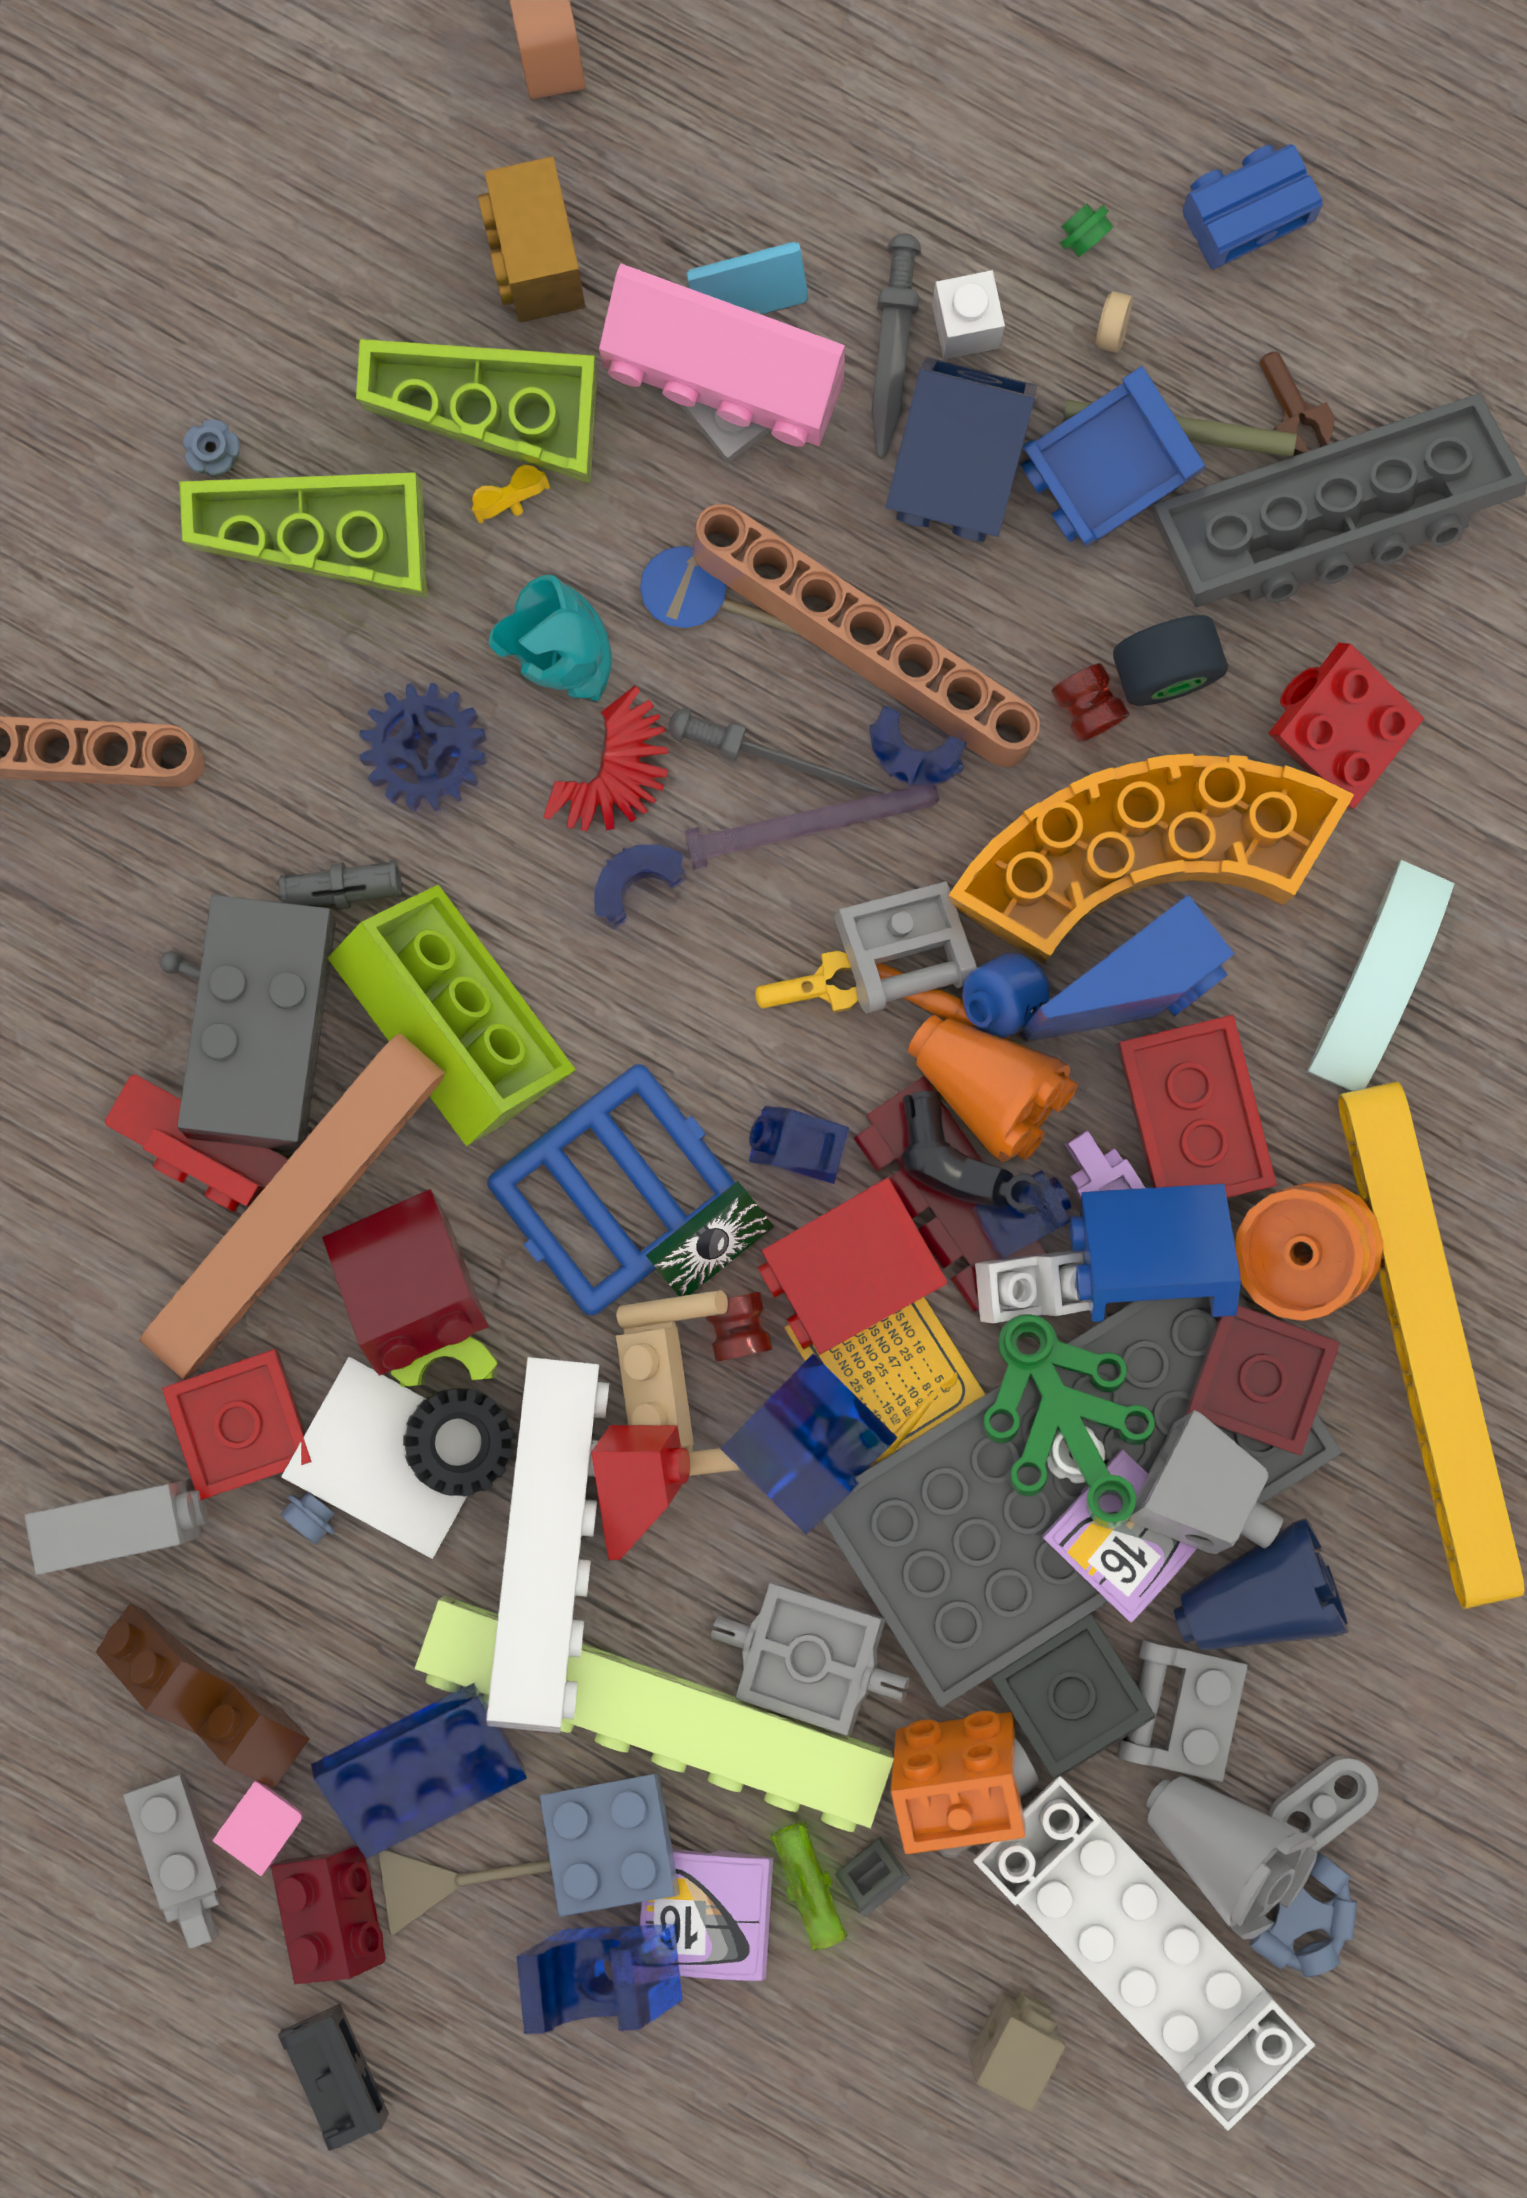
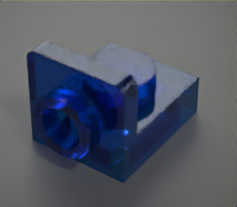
M765 1106L762 1109L761 1115L753 1123L750 1131L749 1144L752 1149L749 1162L760 1166L778 1168L823 1183L834 1184L849 1127L790 1108Z
M1043 1170L1031 1175V1177L1041 1182L1045 1190L1029 1186L1022 1190L1019 1198L1021 1204L1025 1203L1037 1208L1038 1211L1035 1214L1025 1215L1010 1204L1004 1208L980 1204L972 1208L1000 1259L1015 1253L1070 1223L1066 1213L1071 1208L1067 1193L1055 1177L1048 1180Z

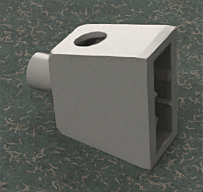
M1196 1410L1174 1422L1136 1497V1506L1129 1519L1135 1524L1212 1554H1217L1232 1547L1240 1534L1265 1549L1275 1539L1283 1523V1517L1257 1502L1269 1474L1266 1468Z

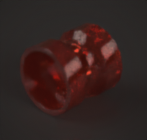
M1103 663L1094 664L1073 674L1051 690L1058 706L1067 709L1072 717L1070 728L1079 743L1106 732L1130 715L1123 700L1114 697L1108 687L1111 678Z
M761 1292L727 1298L728 1309L725 1314L706 1316L707 1322L714 1326L716 1339L712 1343L715 1362L773 1350L769 1332L763 1329L761 1325L760 1315L764 1310ZM748 1325L749 1331L729 1335L728 1329Z

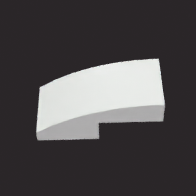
M1071 1250L975 1263L980 1322L999 1323L1009 1321L1016 1316L1024 1314L1060 1316L1090 1310L1089 1300L1079 1301L1077 1296L1076 1265L1084 1264L1083 1252H1072Z

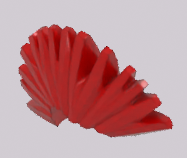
M635 685L600 712L604 718L605 738L600 770L597 776L589 783L583 781L577 783V781H554L543 818L549 820L570 799L567 828L573 829L581 816V831H588L595 810L599 805L606 830L615 829L613 802L630 823L637 819L630 805L642 814L648 811L639 798L655 804L657 799L639 787V785L662 791L664 785L653 778H667L668 769L640 762L639 758L668 754L669 749L668 747L641 743L653 736L664 733L665 729L664 726L649 728L653 722L661 718L659 713L641 719L643 715L654 707L650 700L629 709L633 700L640 692Z

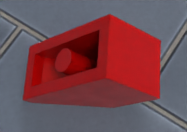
M610 1425L592 1449L591 1455L608 1560H620L668 1508L681 1486L687 1483L690 1474V1457L688 1450L681 1448L678 1425Z

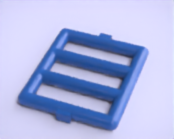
M636 1064L494 1171L488 1177L487 1185L528 1241L523 1245L537 1263L544 1261L582 1312L586 1315L594 1316L656 1270L646 1255L736 1182L702 1138L706 1136V1133L693 1116L686 1119L650 1070L642 1064ZM636 1092L715 1194L689 1215L685 1214L609 1115L610 1112ZM589 1128H591L668 1229L667 1232L641 1252L562 1150ZM542 1164L547 1167L621 1264L620 1268L595 1287L591 1285L516 1186L517 1183Z

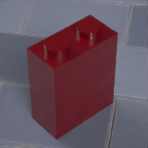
M431 1189L322 1237L358 1345L378 1376L392 1370L405 1368L418 1358L447 1345L463 1342L470 1335L489 1327L450 1221Z

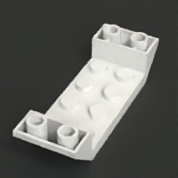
M1059 1775L1023 1809L1026 1838L988 1843L972 1860L1015 1906L1018 1904L1179 2074L1189 2091L1229 2131L1315 2044L1264 1987L1102 1816Z

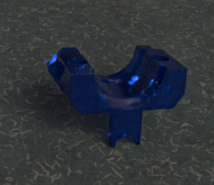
M885 705L876 723L870 725L869 733L872 751L883 769L889 773V777L894 776L899 781L908 783L907 785L909 786L912 784L924 787L943 784L961 773L964 769L961 757L967 742L952 736L948 737L945 743L935 750L925 752L915 750L907 745L900 735L899 721L901 714Z
M660 844L636 845L627 850L624 847L623 851L618 853L611 861L606 859L607 865L602 869L594 889L596 915L604 917L612 930H614L628 919L624 909V897L634 882L643 878H655L663 881L672 889L687 880L685 871L682 868L683 855L680 852Z

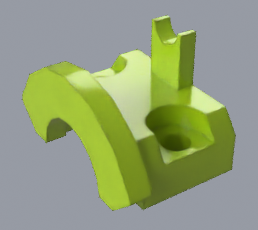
M469 1336L463 1342L447 1345L418 1358L405 1368L392 1370L391 1375L400 1381V1387L424 1385L425 1376L430 1365L437 1359L448 1356L463 1362L468 1368L472 1380L497 1378L496 1366L498 1362L482 1342Z

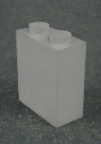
M191 1479L24 1515L36 1575L180 1545L202 1537L200 1526L206 1525L208 1520L205 1499L200 1500L199 1490H193Z

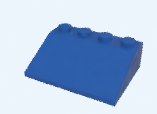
M1187 895L1042 1006L1020 1032V1035L1026 1042L1155 1018L1166 1008L1175 1017L1228 976L1221 965L1235 953L1192 898Z

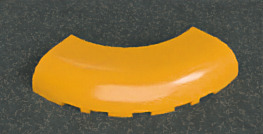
M1175 754L1148 758L1146 761L1130 763L1114 769L1111 767L1075 781L1068 787L1057 791L1042 802H1038L1025 810L1019 818L994 837L970 863L949 893L948 899L951 904L956 906L961 913L1042 964L1046 963L1067 934L1088 915L1127 893L1153 885L1180 881L1217 882L1247 889L1284 905L1295 896L1354 794L1315 775L1286 765L1281 767L1248 760L1247 756L1229 755L1228 757Z

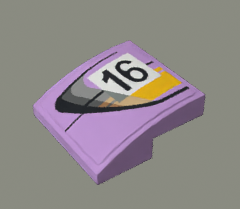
M1120 1449L1106 1464L1110 1475L1121 1476L1128 1480L1133 1486L1137 1497L1148 1473L1123 1449ZM1086 1485L1080 1491L1082 1494L1041 1537L1132 1623L1174 1577L1197 1548L1135 1524L1130 1520L1119 1527L1113 1528L1097 1524L1087 1511L1086 1499L1089 1487ZM1104 1495L1099 1500L1100 1508L1106 1513L1114 1514L1122 1508L1121 1501L1114 1495Z
M672 1848L680 1895L641 1903L637 1971L722 1980H765L774 1857L722 1850L704 1853Z

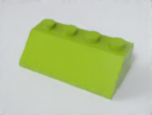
M439 884L360 922L328 957V960L388 1041L401 1033L446 1073L429 1097L466 1147L507 1123L576 1071Z

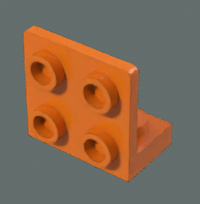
M979 1711L963 1719L943 1722L924 1719L896 1730L891 1795L905 1855L1026 1838V1824L1014 1772L1015 1721L1012 1712L996 1714L992 1711Z

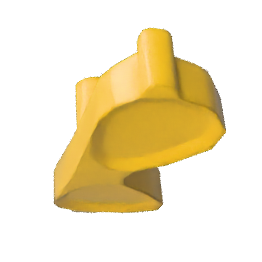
M524 464L516 469L511 477L510 484L506 487L481 486L477 488L472 496V511L478 523L482 524L484 519L493 518L509 507L514 516L521 515L523 508L520 501L539 494L544 488H550L546 474L532 465Z

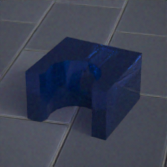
M812 1354L771 1394L720 1449L807 1534L859 1484L855 1477L863 1473L898 1437Z
M675 1924L563 1929L516 1956L524 2034H544L553 2031L555 2027L567 2022L603 2016H616L619 2031L640 2030L683 2000ZM605 1959L612 1962L613 1981L610 1980L605 1972Z

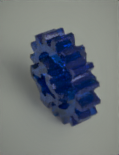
M413 683L406 684V698L399 701L392 693H386L384 696L389 708L384 713L372 708L368 712V715L376 724L375 730H360L359 734L363 742L372 746L371 750H367L359 755L360 761L364 766H377L369 775V781L374 788L388 782L389 785L384 796L392 804L402 794L406 795V803L410 811L416 812L421 799H428L433 810L439 811L441 809L440 796L447 793L454 801L460 802L462 796L458 786L462 782L476 786L479 782L476 775L470 770L471 766L484 765L487 762L485 753L474 749L475 745L487 740L484 729L469 728L478 719L475 709L471 707L459 712L458 710L462 702L460 694L453 691L445 700H442L440 689L435 683L430 684L426 696H419ZM428 711L446 716L457 727L452 728L451 725L438 726L430 721ZM405 717V723L396 737L388 738L394 725ZM419 726H421L425 735L428 736L433 744L428 750V769H426L422 760L419 759L414 751L419 745ZM460 756L454 769L442 778L441 772L450 758ZM407 767L416 773L419 784L410 783L399 778L390 768L401 769Z

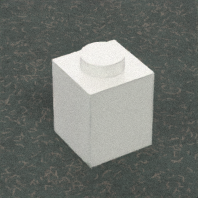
M993 270L935 282L932 308L943 359L999 349L1005 324Z

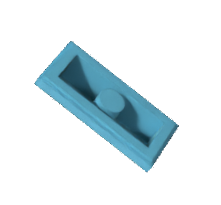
M795 241L691 269L686 273L687 288L750 311L756 309L761 314L805 303L808 297L799 242L795 243Z

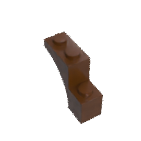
M131 1603L118 1621L109 1628L104 1640L95 1651L147 1712L197 1734L224 1766L270 1787L275 1788L310 1739L282 1708L264 1700L222 1674L172 1636L146 1610Z

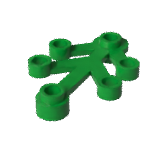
M1024 1314L1012 1318L1002 1328L998 1341L1000 1356L1008 1367L995 1405L991 1406L984 1415L983 1429L986 1436L996 1443H1007L1016 1437L1020 1425V1417L1016 1410L1031 1376L1042 1399L1023 1456L1013 1464L1011 1469L1010 1482L1013 1489L1023 1496H1034L1043 1490L1047 1480L1045 1464L1058 1428L1089 1487L1086 1507L1090 1517L1097 1524L1104 1527L1113 1528L1125 1524L1131 1518L1136 1506L1135 1490L1125 1478L1110 1475L1082 1419L1117 1430L1120 1437L1126 1443L1140 1445L1147 1442L1153 1434L1155 1427L1154 1416L1149 1409L1141 1405L1126 1407L1066 1387L1054 1368L1056 1366L1088 1375L1092 1384L1098 1390L1109 1393L1117 1391L1124 1384L1127 1375L1125 1361L1115 1353L1107 1352L1099 1355L1058 1341L1053 1326L1047 1320L1037 1315ZM1024 1337H1031L1038 1342L1039 1349L1033 1354H1024L1017 1348V1342ZM1103 1364H1112L1119 1370L1120 1376L1114 1381H1105L1098 1375L1097 1369ZM1004 1414L1012 1420L1013 1426L1006 1432H997L992 1428L990 1420L995 1415ZM1131 1416H1139L1146 1421L1147 1430L1141 1434H1133L1126 1428L1125 1421ZM1024 1467H1032L1038 1471L1040 1480L1035 1485H1024L1018 1479L1017 1473ZM1108 1494L1118 1497L1122 1504L1121 1510L1114 1514L1104 1512L1099 1505L1100 1498Z

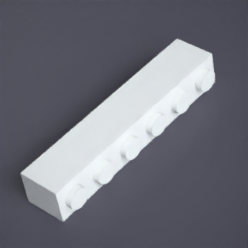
M531 1357L527 1359L487 1712V1726L560 1733L562 1718L574 1719L578 1682L566 1681L568 1656L581 1657L584 1621L572 1620L575 1596L587 1597L591 1560L579 1559L581 1536L593 1537L597 1501L585 1499L587 1476L595 1477L591 1451L598 1441L591 1440L594 1418H606L609 1383L597 1382L599 1364Z

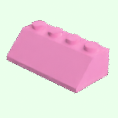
M620 263L599 346L603 368L609 369V376L633 387H639L641 382L663 389L662 394L666 398L683 406L694 407L696 402L718 409L717 415L738 426L748 427L753 422L772 429L771 433L775 438L786 444L803 447L805 442L820 447L844 385L845 345Z

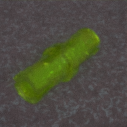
M802 1821L773 1832L770 1838L775 1844L789 1882L785 1887L788 1900L796 1901L811 1942L810 1947L812 1951L838 1944L845 1940L848 1935L846 1930L843 1929L829 1891V1887L833 1884L829 1871H822L807 1831L808 1826L806 1821Z

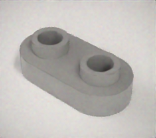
M1346 1755L1335 1756L1324 1762L1277 1798L1271 1805L1268 1815L1287 1823V1819L1292 1813L1297 1811L1304 1812L1307 1822L1302 1831L1308 1833L1316 1840L1317 1844L1310 1846V1848L1317 1852L1372 1809L1378 1797V1782L1373 1771L1359 1759ZM1343 1775L1351 1776L1354 1782L1352 1791L1345 1796L1337 1795L1334 1789L1336 1780Z

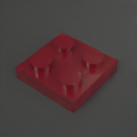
M1238 1305L1236 1316H1222L1217 1319L1185 1415L1196 1410L1218 1427L1301 1456L1341 1342Z

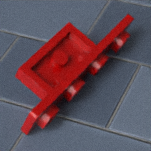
M131 1075L105 1119L106 1126L142 1145V1149L155 1155L157 1159L152 1167L183 1184L188 1175H191L209 1185L204 1196L233 1212H236L240 1203L249 1207L289 1160L270 1148L186 1138L177 1128L181 1099L140 1076Z

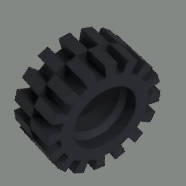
M453 1388L436 1392L416 1406V1411L413 1415H410L406 1423L407 1429L406 1434L403 1435V1446H405L407 1464L420 1482L441 1494L465 1497L474 1495V1493L481 1490L485 1491L493 1486L492 1483L498 1477H502L507 1470L505 1466L508 1459L512 1458L514 1449H511V1439H514L513 1429L509 1427L507 1421L508 1416L503 1409L496 1405V1401L475 1390ZM456 1418L466 1419L473 1423L481 1436V1447L477 1456L471 1462L460 1466L450 1465L443 1461L438 1455L435 1446L436 1435L440 1427L447 1421Z

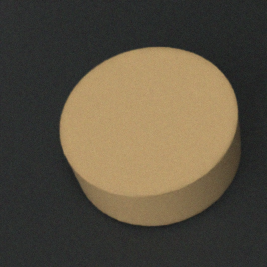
M1115 291L1108 294L1097 331L1096 345L1098 349L1117 354L1120 352L1132 310V295Z

